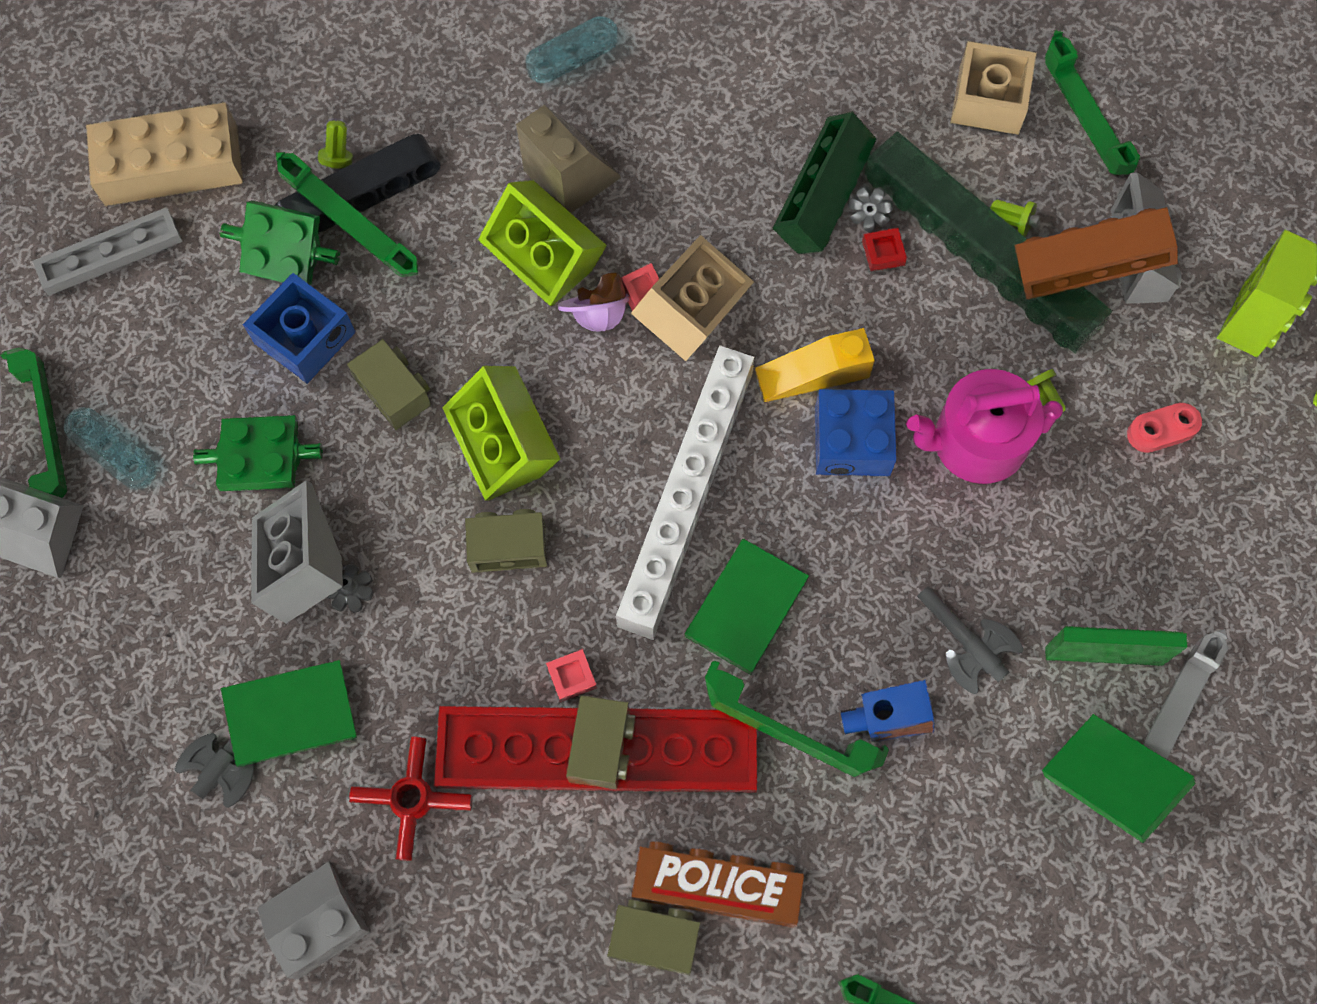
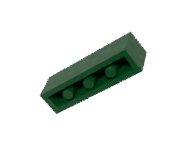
M854 112L827 117L772 228L798 254L821 252L830 241V236L838 219L843 214L851 192L857 185L860 173L870 158V153L877 138Z

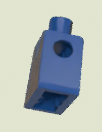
M926 680L861 694L864 707L840 711L845 734L869 730L871 742L934 733V717ZM883 710L892 713L886 720L878 719L876 717L877 714Z

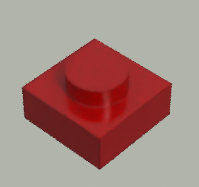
M899 228L863 235L862 242L870 272L905 266L907 257Z

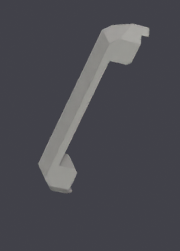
M1225 629L1204 635L1195 643L1143 743L1144 746L1165 759L1168 758L1210 674L1218 669L1229 648L1226 642L1228 636Z

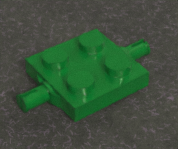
M251 200L246 202L245 222L242 227L223 223L220 228L223 231L220 232L221 238L240 241L241 260L239 272L278 282H284L294 273L311 286L313 270L318 261L337 265L340 260L338 257L340 256L339 250L320 247L318 236L320 216Z
M295 415L226 418L221 420L220 440L216 449H194L193 460L195 465L216 463V486L219 491L295 488V474L300 460L322 459L323 447L322 443H299L298 420Z

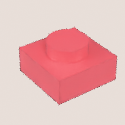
M652 263L621 277L626 294L629 296L628 304L632 311L659 280Z
M583 649L546 663L560 702L597 689Z

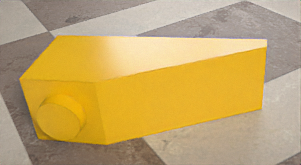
M861 328L827 336L755 368L763 400L764 402H769L870 378L875 360L865 329Z

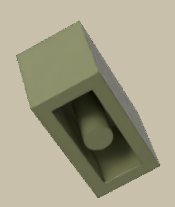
M382 339L347 363V366L354 380L396 431L431 406L427 396L430 387L418 372L412 375L406 368L409 362L397 346L391 349Z
M519 509L514 511L512 515L498 516L494 512H481L476 514L475 518H465L467 563L472 573L547 567L545 523L542 512L535 513L532 509Z
M580 695L566 775L570 783L617 790L618 779L626 780L629 755L623 754L625 739L632 740L636 720V715L629 714V702Z
M630 899L627 906L618 905L607 955L609 958L690 976L700 922L692 921L693 913L669 908L668 915L652 912V904Z

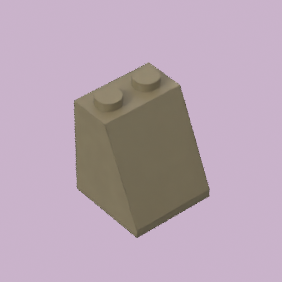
M546 105L541 106L516 124L524 171L570 213H573L620 179V174L575 127Z

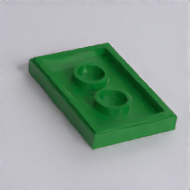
M742 539L687 628L684 637L752 675L808 581L809 575L749 541Z
M1065 626L1045 646L1046 660L1163 666L1187 648V634L1173 631Z
M340 660L221 688L237 767L357 738Z
M1094 714L1042 769L1045 778L1142 843L1148 839L1196 784L1193 775Z

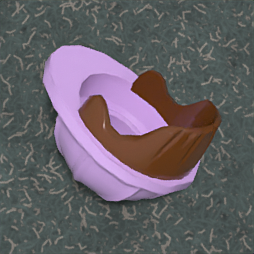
M612 272L602 275L598 286L594 290L580 287L577 290L578 297L558 303V309L564 312H572L576 321L590 331H606L619 324L624 315L629 296L626 294L620 275Z

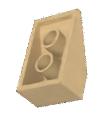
M700 235L651 287L631 314L681 358L687 361L754 281Z

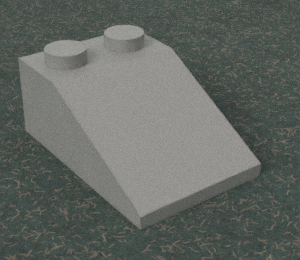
M307 480L252 517L251 603L286 624L343 587L342 557L312 483Z

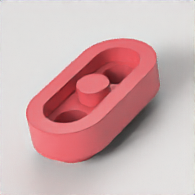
M1176 403L1137 416L1128 427L1127 437L1130 444L1138 451L1145 453L1154 452L1191 440L1201 429L1202 417L1194 406L1187 403ZM1178 416L1187 418L1189 424L1182 423ZM1144 427L1152 428L1155 434H1148Z

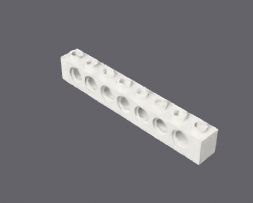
M719 346L617 611L616 621L618 628L654 640L752 377L753 356L723 346Z

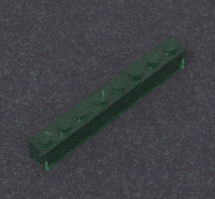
M898 131L868 156L864 175L867 176L869 183L874 188L880 187L884 189L900 210L908 211L918 220L924 231L930 234L934 233L944 242L945 247L950 253L955 256H961L967 261L977 276L983 279L987 278L998 288L1000 295L1004 299L1014 301L1025 311L1027 318L1037 325L1041 324L1052 334L1053 339L1058 345L1063 348H1069L1076 354L1105 325L1113 311L1084 286L1026 300L1015 245L1023 243L1027 239Z

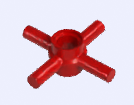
M423 737L410 738L406 777L398 780L391 789L352 786L350 789L349 801L351 803L390 805L393 813L401 818L395 860L412 861L417 820L424 817L431 808L467 811L472 809V794L433 792L430 785L422 779L427 740ZM410 789H419L421 793L419 803L412 808H404L402 805L403 795Z

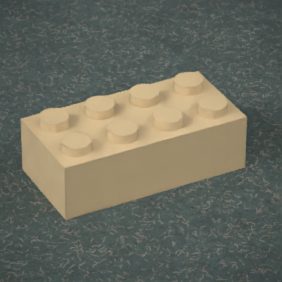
M226 102L86 125L90 185L105 206L243 183L237 125Z

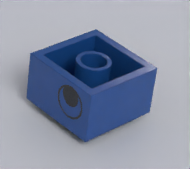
M294 273L243 323L244 328L255 345L306 384L356 333L347 312Z
M819 389L815 404L816 475L891 476L896 463L894 390Z

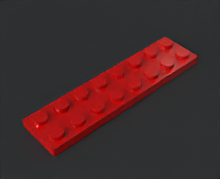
M439 706L434 786L436 788L756 793L757 729L719 710L629 709V714L636 715L633 738L632 740L625 739L623 754L629 755L626 780L618 779L617 790L570 783L566 775L578 708Z

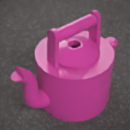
M984 369L966 375L954 385L947 397L936 426L927 416L918 414L910 417L906 422V426L911 431H914L913 441L915 445L923 451H937L942 463L954 475L968 482L989 484L1005 480L1019 470L1041 433L1049 432L1055 421L1061 417L1063 407L1056 401L1047 402L1045 406H1042L1038 386H1030L1025 380L1013 373L998 369ZM990 409L996 410L1002 415L995 416L990 412Z

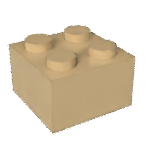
M967 41L960 64L950 123L1019 135L1028 111L1036 53Z

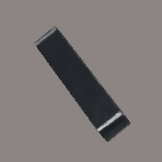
M413 134L321 179V181L361 213L434 176L439 171L441 163L424 136ZM298 192L281 199L275 204V206L320 216L318 234L337 225Z

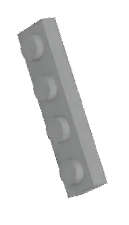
M166 207L35 259L32 262L43 290L50 296L183 241L173 216Z

